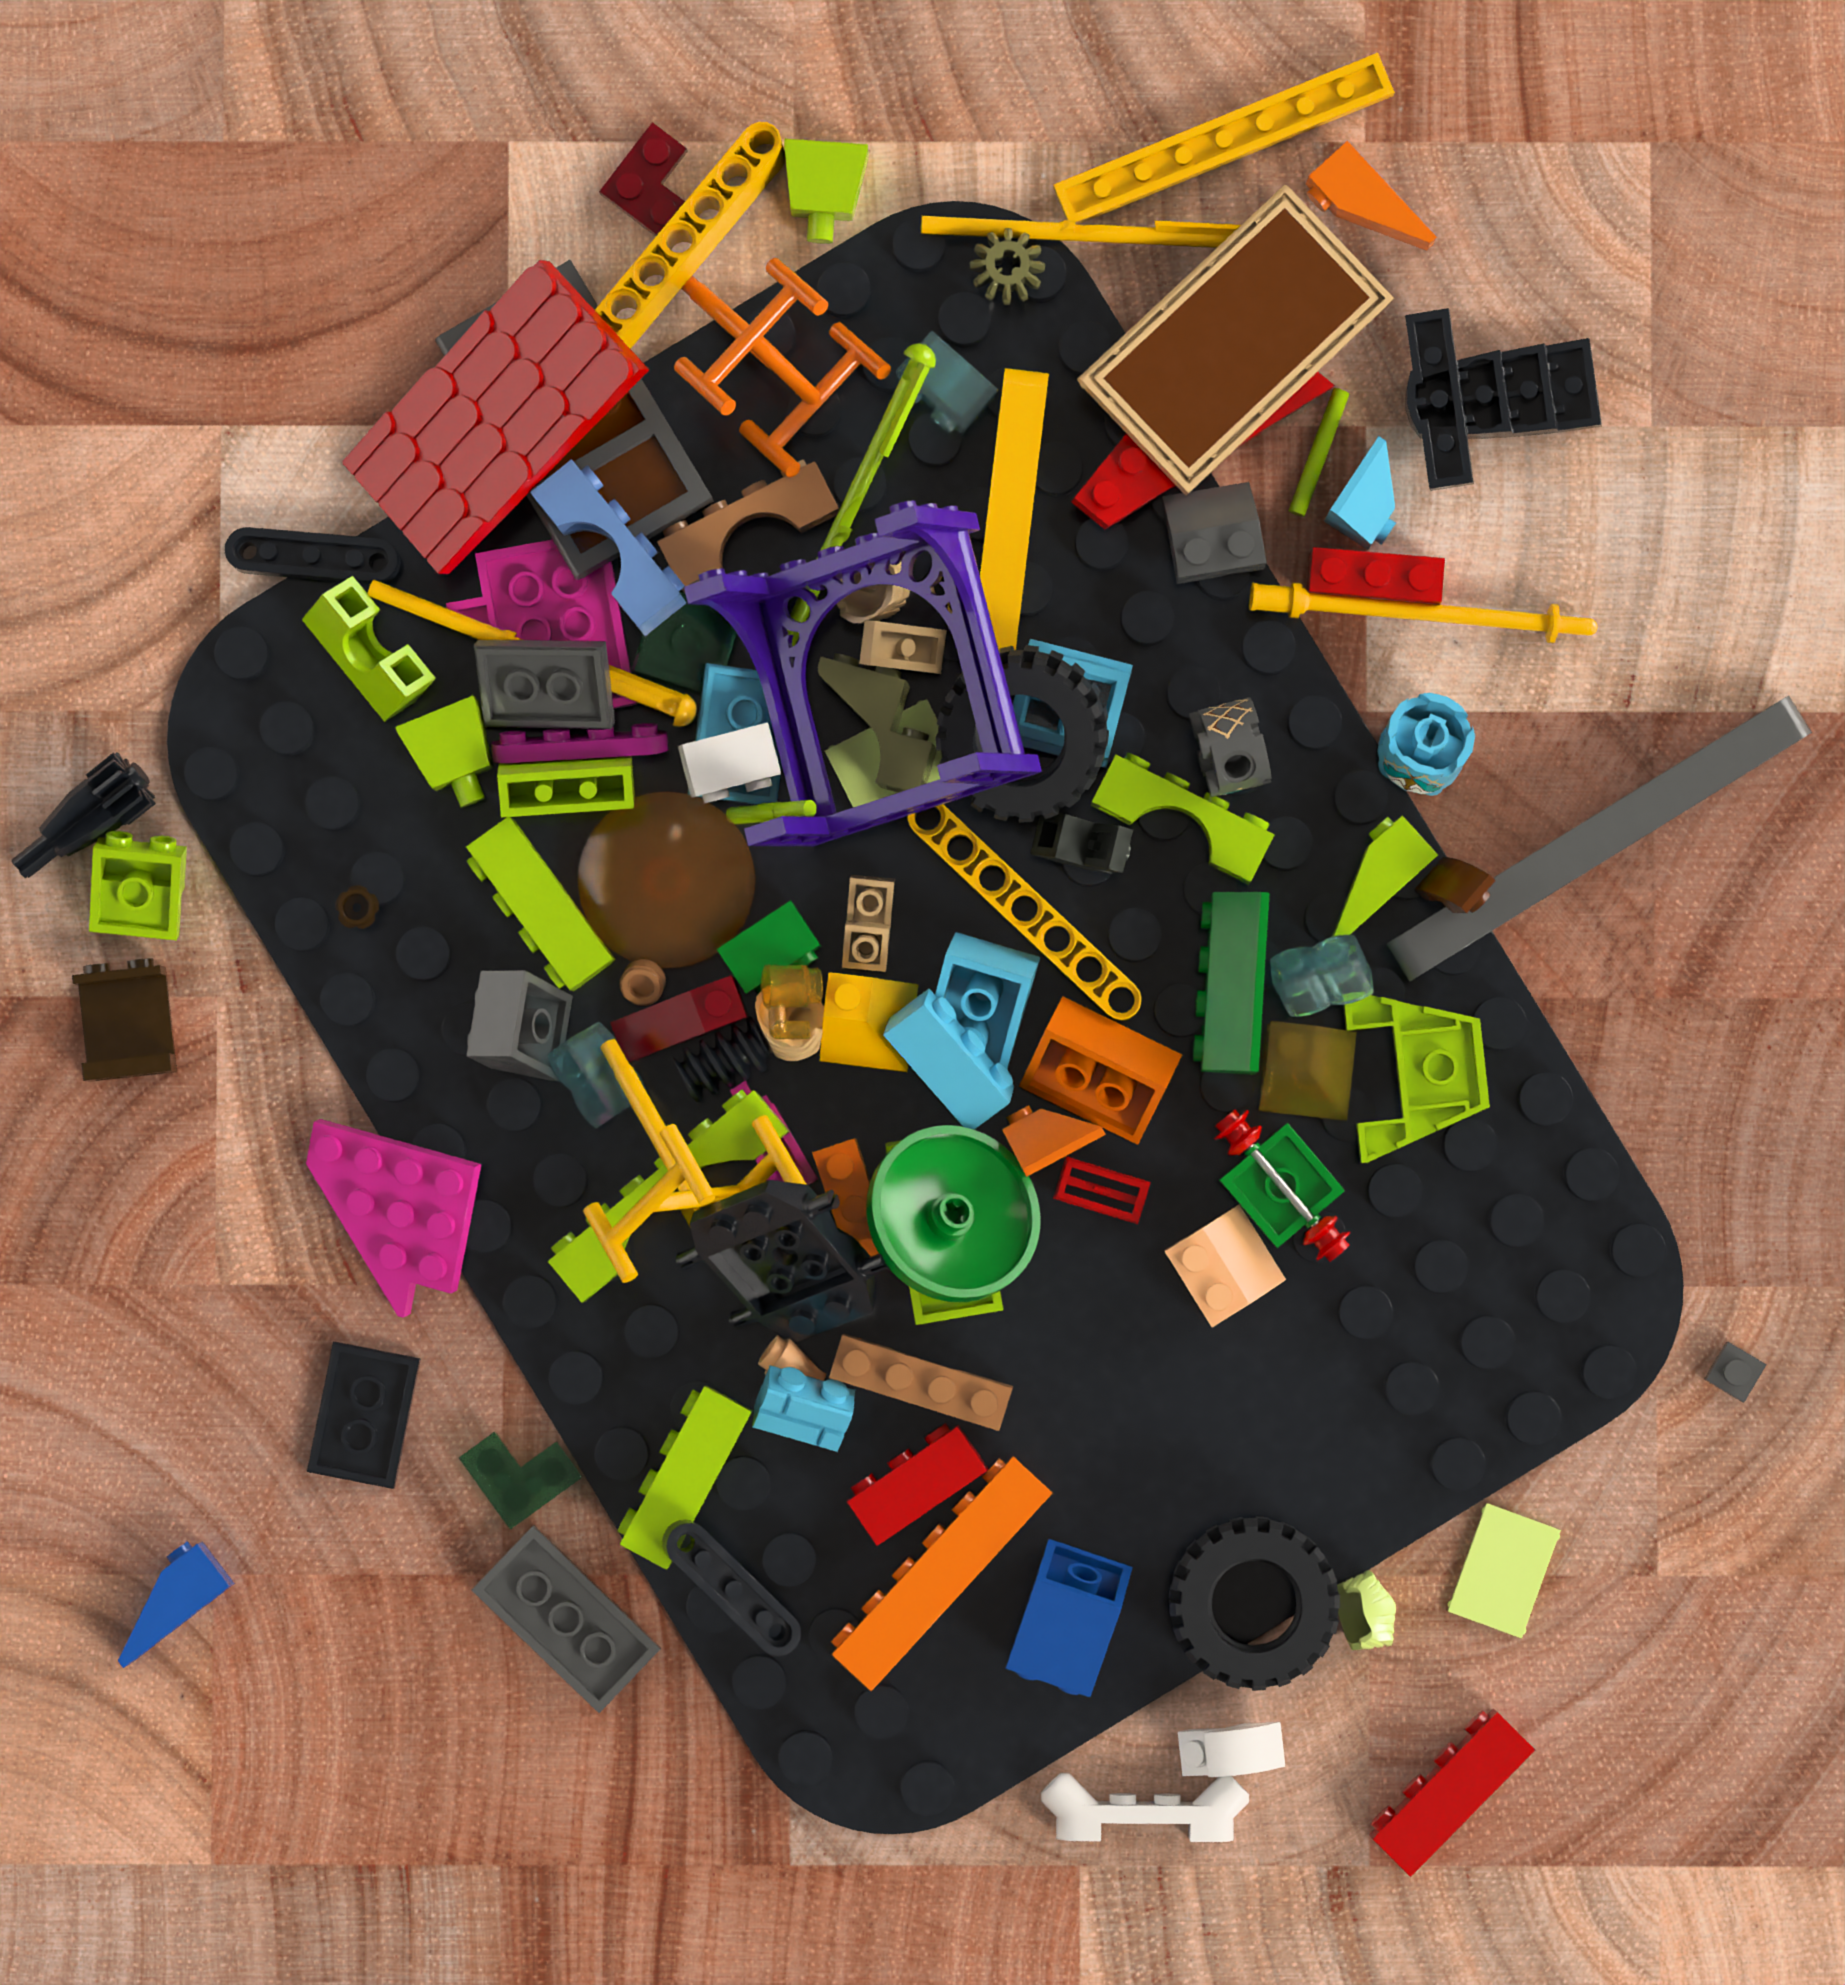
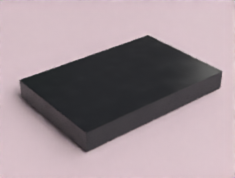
M333 1341L307 1472L395 1489L421 1358Z

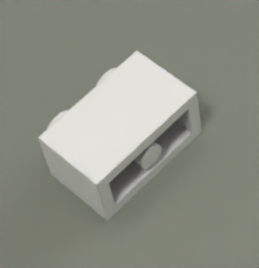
M768 722L678 746L691 798L702 795L704 803L730 797L728 788L745 784L747 792L773 786L770 777L781 774Z

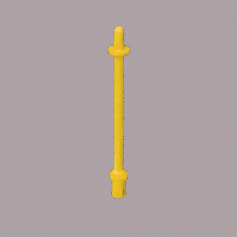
M1252 582L1249 595V610L1288 613L1289 618H1299L1300 614H1304L1309 610L1545 632L1547 643L1552 644L1555 643L1558 633L1590 636L1595 634L1598 628L1596 621L1591 618L1560 616L1558 604H1551L1547 614L1309 593L1306 588H1302L1301 583L1294 582L1291 583L1290 587Z

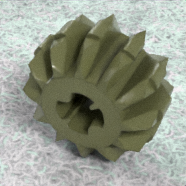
M1005 228L1004 241L999 242L994 232L988 233L987 240L991 249L983 244H976L974 252L982 259L970 262V270L983 272L974 279V286L980 288L990 283L986 291V299L992 300L995 298L999 290L1003 292L1002 302L1004 305L1010 304L1011 292L1013 291L1016 292L1021 301L1027 300L1028 293L1024 284L1032 289H1038L1041 281L1033 274L1045 271V263L1033 261V259L1041 254L1040 246L1035 245L1025 250L1029 241V234L1024 232L1020 235L1018 241L1014 242L1012 241L1013 232L1011 228ZM1006 257L1013 258L1012 264L1018 263L1020 266L1013 268L1012 275L1009 276L1002 275V268L998 270L995 268V266L1002 265L1003 258Z

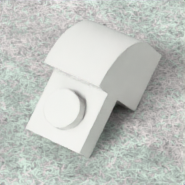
M1280 1722L1244 1723L1226 1728L1188 1729L1178 1732L1182 1776L1208 1775V1777H1225L1285 1767Z

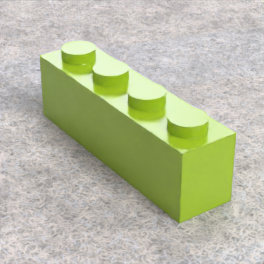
M506 817L466 846L472 857L466 860L468 865L481 882L489 878L498 892L492 896L507 917L513 913L524 926V928L518 931L519 935L533 953L540 949L550 963L544 969L559 989L566 985L569 990L574 992L616 961L512 817Z
M707 1385L704 1386L701 1393L692 1390L681 1411V1414L688 1418L680 1432L673 1429L670 1431L659 1452L667 1456L659 1472L653 1469L649 1470L638 1491L645 1495L638 1511L629 1508L617 1532L624 1535L620 1543L621 1546L666 1570L670 1567L672 1561L666 1556L662 1546V1539L666 1529L678 1520H695L753 1410ZM683 1535L679 1538L677 1543L678 1548H680L686 1535Z

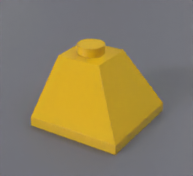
M829 972L823 1013L820 1061L908 1072L909 1064L883 1034L888 1019L917 998L918 984Z

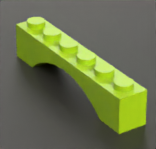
M742 1089L722 1105L727 1112L714 1124L709 1118L705 1119L688 1134L692 1142L687 1146L700 1169L709 1165L732 1160H756L764 1154L766 1149L752 1126V1122L760 1116H768L780 1139L790 1131L756 1090L747 1095ZM660 1157L654 1162L658 1170L649 1178L644 1180L641 1175H638L619 1191L624 1197L611 1209L606 1203L601 1206L612 1228L668 1172ZM591 1225L578 1237L570 1232L551 1247L556 1255L548 1263L581 1303L587 1301L618 1275ZM630 1236L622 1243L624 1249L626 1248Z

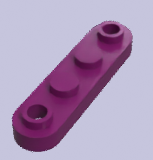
M657 723L634 724L631 726L632 731L614 732V727H612L611 729H587L588 734L571 735L568 728H553L544 730L543 736L526 737L525 731H506L499 733L500 740L491 742L492 761L496 763H519L659 754L668 751L667 731L658 730Z

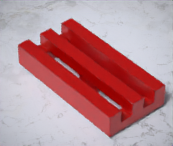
M1066 1156L1053 1199L1138 1225L1151 1182ZM1073 1167L1140 1188L1138 1195L1134 1196L1069 1176ZM1068 1184L1133 1204V1212L1129 1213L1064 1193L1066 1185Z

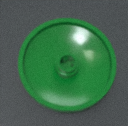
M953 1125L934 1126L919 1130L904 1138L883 1157L875 1169L869 1184L866 1213L873 1243L889 1269L902 1282L923 1295L947 1302H970L987 1298L1014 1281L1026 1268L1035 1252L1039 1239L1041 1216L1033 1183L1029 1176L1026 1177L1017 1158L1005 1146L984 1133Z

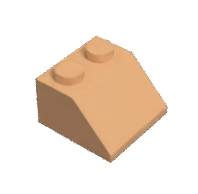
M1240 1205L1235 1206L1164 1250L1211 1327L1248 1306L1286 1280Z

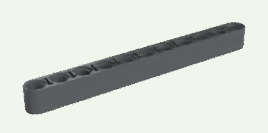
M1788 695L1495 876L1494 879L1496 881L1487 890L1490 893V897L1477 911L1473 913L1470 911L1468 913H1452L1445 907L1386 945L1409 982L1792 746L1811 734L1812 731Z

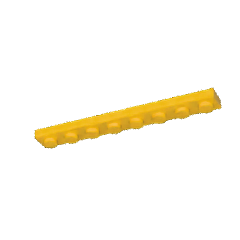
M1375 53L1053 184V189L1066 220L1075 221V225H1078L1393 97L1395 92L1379 54Z

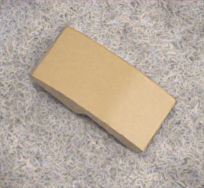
M851 875L842 968L886 972L895 879Z

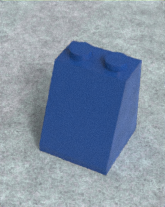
M1048 1539L1006 1669L1016 1672L1017 1675L1027 1680H1040L1058 1686L1060 1690L1068 1694H1081L1091 1697L1122 1609L1133 1567Z

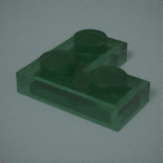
M496 1431L459 1457L510 1530L583 1477L558 1441L522 1467Z

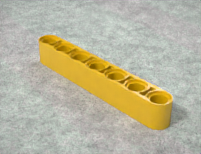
M757 122L745 129L595 309L630 349L782 168L785 162V151L779 130L774 125L768 122ZM759 145H773V148L767 153L758 154L754 152L755 148ZM737 176L746 178L745 182L739 186L732 187L726 185L731 178ZM715 209L719 211L714 218L708 220L699 218L700 214L705 210ZM688 242L691 244L690 248L684 252L676 253L671 251L678 243ZM660 275L664 277L657 285L647 286L644 284L645 280L650 276ZM633 308L636 310L630 318L619 319L616 317L622 309Z
M1005 368L980 571V579L998 650L1013 646L1014 650H1016L1049 373Z
M944 804L935 807L941 814V820L938 826L932 830H923L916 824L917 813L908 815L909 825L914 833L1102 1011L1114 1020L1120 1021L1128 1020L1136 1015L1142 1000L1136 985ZM959 836L968 838L973 844V852L970 857L961 861L951 858L948 854L950 841ZM992 866L1000 868L1006 877L1003 886L996 891L986 890L980 884L981 873L986 868ZM1021 897L1033 899L1038 906L1037 914L1030 921H1019L1012 914L1014 902ZM1054 927L1063 928L1070 936L1069 945L1060 952L1049 950L1044 943L1045 934ZM1088 957L1095 958L1102 966L1100 978L1090 983L1082 981L1076 972L1078 963ZM1126 988L1131 991L1135 1000L1131 1010L1125 1013H1118L1112 1010L1108 999L1113 990Z

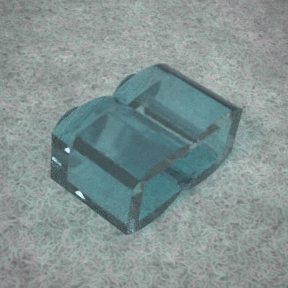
M1355 935L1330 937L1313 947L1288 949L1270 959L1272 983L1289 1016L1292 1017L1315 1014L1331 1004L1344 1005L1354 1003L1374 992L1372 971Z
M599 1022L565 1041L548 1054V1059L554 1073L572 1091L578 1109L595 1128L600 1127L631 1107L614 1076L612 1068L600 1049L603 1043L615 1039V1037ZM634 1069L643 1087L645 1088L639 1073Z

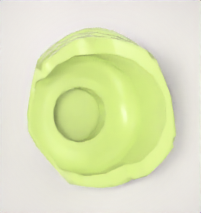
M1367 1570L1355 1578L1352 1577L1346 1582L1338 1584L1337 1588L1340 1594L1338 1616L1350 1648L1352 1650L1392 1646L1396 1604L1379 1580L1376 1579L1373 1572Z

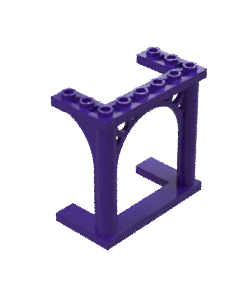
M914 500L905 501L890 506V514L876 518L875 523L878 533H871L856 538V546L843 549V546H835L821 550L817 553L818 559L806 563L805 559L780 565L781 572L771 576L768 573L748 576L745 570L726 574L723 568L713 569L699 574L700 581L684 586L688 604L712 607L730 623L741 638L754 663L762 685L790 800H812L816 804V814L813 817L781 816L744 828L748 846H816L1042 772L1038 755L1025 754L1012 705L969 536L970 533L980 530L976 513L958 511L957 506L938 508L936 503L917 506ZM928 551L932 557L930 573L923 581L917 582L913 576L914 562L922 552ZM901 562V571L892 575L889 571V565H897ZM860 572L861 581L857 584L854 581V575ZM943 576L944 582H939ZM939 583L943 587L945 594L937 595L934 586ZM824 586H826L827 596L820 601L810 591V589L823 591L825 590ZM870 586H900L926 599L940 613L948 625L957 648L983 752H975L937 765L940 776L939 780L837 813L806 689L808 651L821 621L843 598L855 591ZM800 597L807 602L811 612L807 621L800 623L791 617L787 608L791 598ZM787 629L799 633L800 639L795 646L792 645L793 635H788Z

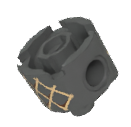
M1250 697L1189 713L1192 731L1195 739H1198L1200 748L1197 751L1199 765L1203 777H1206L1211 797L1271 783L1270 779L1272 778L1263 734H1260L1257 724L1259 719Z

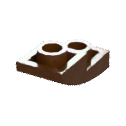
M1442 857L1415 890L1426 901H1441L1452 913H1468L1469 911L1473 913L1488 900L1490 893L1487 890L1496 880L1490 874L1469 863L1455 858Z

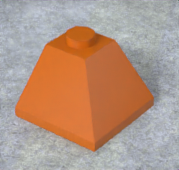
M1030 1105L1006 1117L1010 1125L1002 1129L1026 1177L1106 1135L1101 1126L1045 1109H1039L1033 1113Z

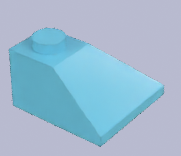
M1378 436L1324 520V522L1367 550L1374 540L1382 545L1396 522L1389 518L1395 509L1387 443L1380 436Z

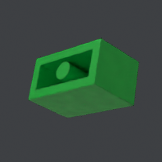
M790 900L719 947L717 951L744 992L749 995L754 991L759 994L768 985L772 987L778 986L781 983L778 975L790 967L799 972L818 959L814 951L822 946L794 903Z

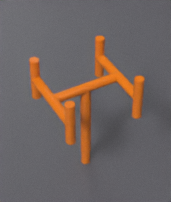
M773 258L767 263L766 272L784 288L750 324L692 275L681 289L736 340L705 373L687 357H682L676 361L674 365L675 372L723 415L731 414L735 410L736 402L718 385L748 352L752 353L768 369L777 374L802 401L770 436L752 420L744 421L739 428V432L787 477L796 476L800 471V464L783 449L785 444L860 363L880 380L885 379L890 374L891 366L846 326L838 322L830 328L829 335L847 352L814 387L764 335L797 299L817 316L826 312L828 302L778 258Z

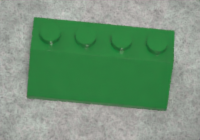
M1213 892L1211 902H1203L1201 928L1209 929L1208 946H1200L1198 972L1206 973L1205 991L1197 990L1196 1017H1204L1203 1035L1194 1036L1193 1061L1201 1062L1200 1071L1250 1075L1259 1072L1269 910L1268 892Z

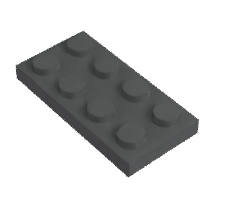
M535 1525L524 1534L472 1589L496 1615L598 1713L615 1698L661 1649L640 1626Z

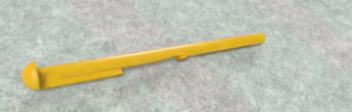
M922 216L921 234L987 237L988 233L994 232L997 237L1004 238L1005 228H1011L1013 232L1012 238H1019L1025 232L1029 234V239L1217 248L1241 226L1235 224L1155 221V227L1075 225V221L1070 220L1057 223Z
M373 580L367 593L370 597L475 639L523 640L515 637L516 632L498 629L377 580ZM609 665L612 693L675 717L673 726H686L694 720L697 707L693 698L688 694H682Z

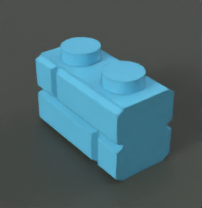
M770 1365L755 1401L752 1427L838 1452L844 1438V1433L852 1419L855 1390L847 1388L845 1384L838 1380L822 1381L805 1376L800 1370L793 1367L781 1369Z

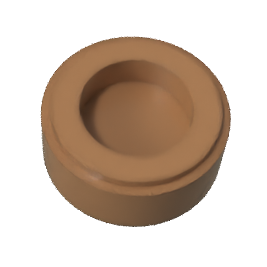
M639 959L629 963L620 978V990L623 996L631 1003L640 1006L655 1003L661 997L666 985V977L661 967L646 959Z

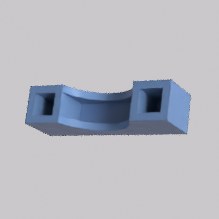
M571 459L530 493L564 536L583 531L595 532L606 536L617 545L621 557V572L611 594L643 635L646 636L686 604V601L679 593L685 585L669 566L661 570L653 561L652 557L658 552L642 532L636 537L632 535L624 525L631 519L619 503L613 499L607 504L598 492L604 485L587 465L580 470Z

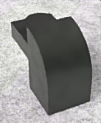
M1061 813L1047 819L1040 815L1031 855L1102 873H1123L1125 862L1130 855V841L1133 830L1119 825L1094 823Z

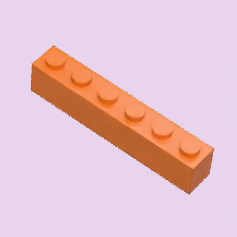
M1014 1456L1006 1463L999 1458L982 1476L987 1482L983 1489L976 1496L971 1491H968L952 1509L957 1517L945 1529L939 1523L922 1541L927 1550L915 1562L909 1556L891 1575L897 1581L896 1584L886 1594L878 1590L861 1608L867 1614L856 1627L848 1622L831 1641L837 1648L830 1655L869 1691H872L1051 1496L1052 1492Z

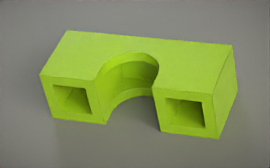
M351 576L322 594L302 621L383 721L386 722L414 704L436 678L409 644L392 653L378 642L373 631V619L380 609L357 580Z

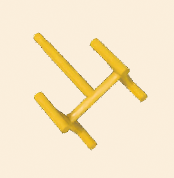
M616 1039L608 1040L601 1045L600 1049L612 1068L616 1080L668 1170L613 1228L598 1202L588 1205L583 1210L622 1283H627L638 1276L622 1243L653 1212L680 1210L690 1227L694 1211L700 1209L699 1207H706L764 1183L777 1170L784 1182L807 1185L768 1116L763 1115L752 1122V1126L768 1154L737 1185L711 1188L675 1124L665 1126Z

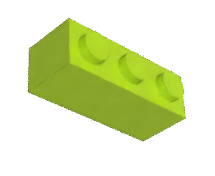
M632 756L499 763L497 778L501 818L634 808L635 792Z

